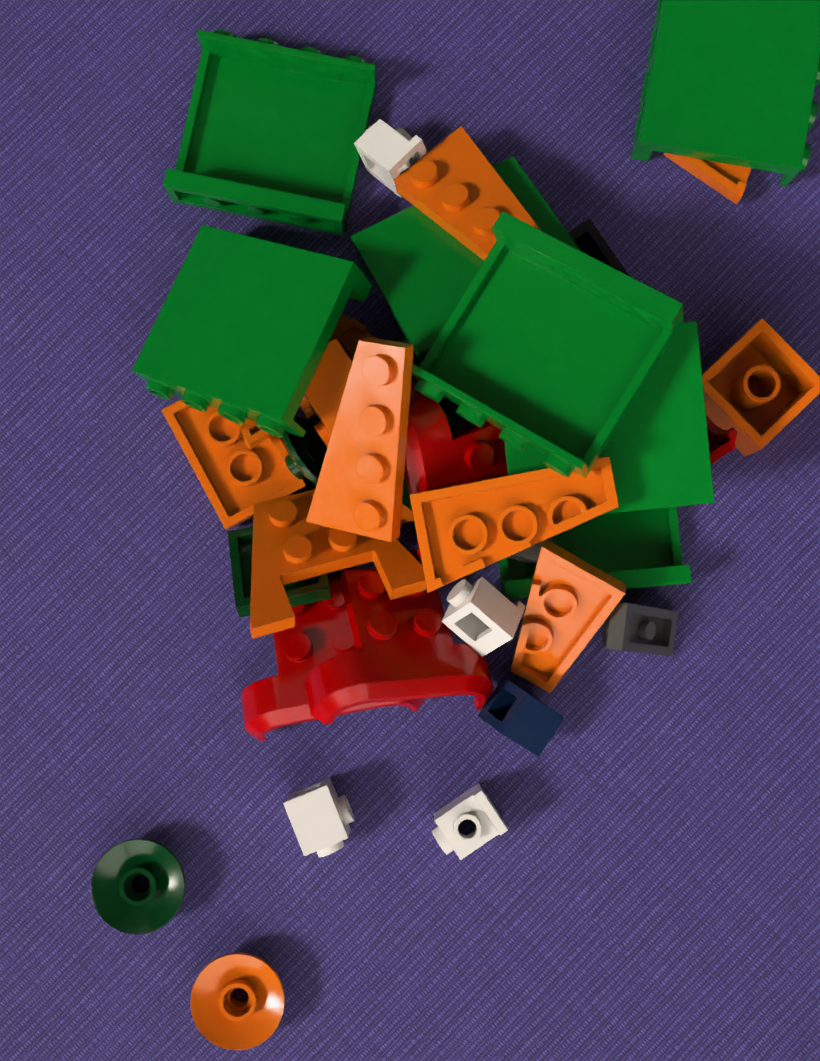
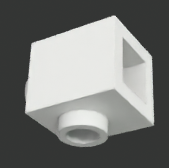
M331 778L287 796L283 804L304 856L317 852L318 857H324L344 847L343 840L348 839L351 830L349 823L354 822L355 819L347 797L345 795L337 796Z

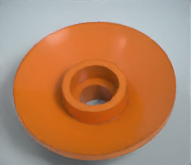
M243 952L228 953L208 963L198 975L190 998L191 1014L200 1033L212 1044L223 1049L235 1051L250 1049L266 1041L277 1029L285 1007L283 984L274 968L262 958ZM242 988L248 993L249 998L244 1002H239L233 997L232 991Z

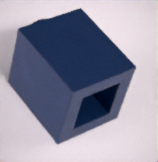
M502 677L478 714L480 718L498 732L538 757L553 738L555 731L564 719L562 715L505 677Z

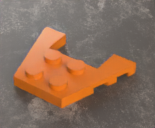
M315 489L254 504L250 600L251 637L254 639L295 627V615L283 585L374 562L389 598L392 600L427 590L423 566L397 539L393 542H387L306 522Z

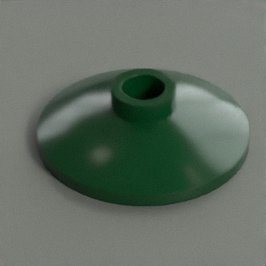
M295 415L293 420L306 433L304 437L288 432L284 433L283 441L289 453L285 457V462L295 477L298 479L306 477L314 485H317L327 448L317 434V431L304 419Z
M145 838L129 839L113 846L101 857L93 872L91 896L98 914L112 928L127 934H147L165 926L178 912L185 895V875L178 858L163 844ZM142 874L148 877L150 881L148 889H141L136 885V875Z

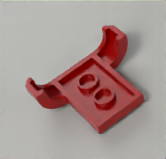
M417 382L411 383L405 458V476L409 496L410 494L508 476L505 442L498 437L502 431L501 429L485 421L482 428L472 424L451 432L440 404L414 388ZM418 543V551L412 549L409 550V552L422 565V559Z
M376 568L343 570L340 584L356 651L330 658L316 666L308 674L304 684L311 715L324 725H329L344 710L361 704L455 695L475 696L473 700L476 710H481L494 689L485 656L482 657L468 644L453 643L449 628L441 622L445 613L438 589L429 593L427 590L390 600Z
M341 575L329 577L332 599L293 606L295 627L273 633L278 675L256 681L245 687L241 692L244 728L248 734L260 742L265 741V734L273 729L317 720L310 713L304 684L308 674L316 666L330 658L356 651L340 584ZM427 698L366 703L348 708L337 716L387 706L408 707L411 712H417Z

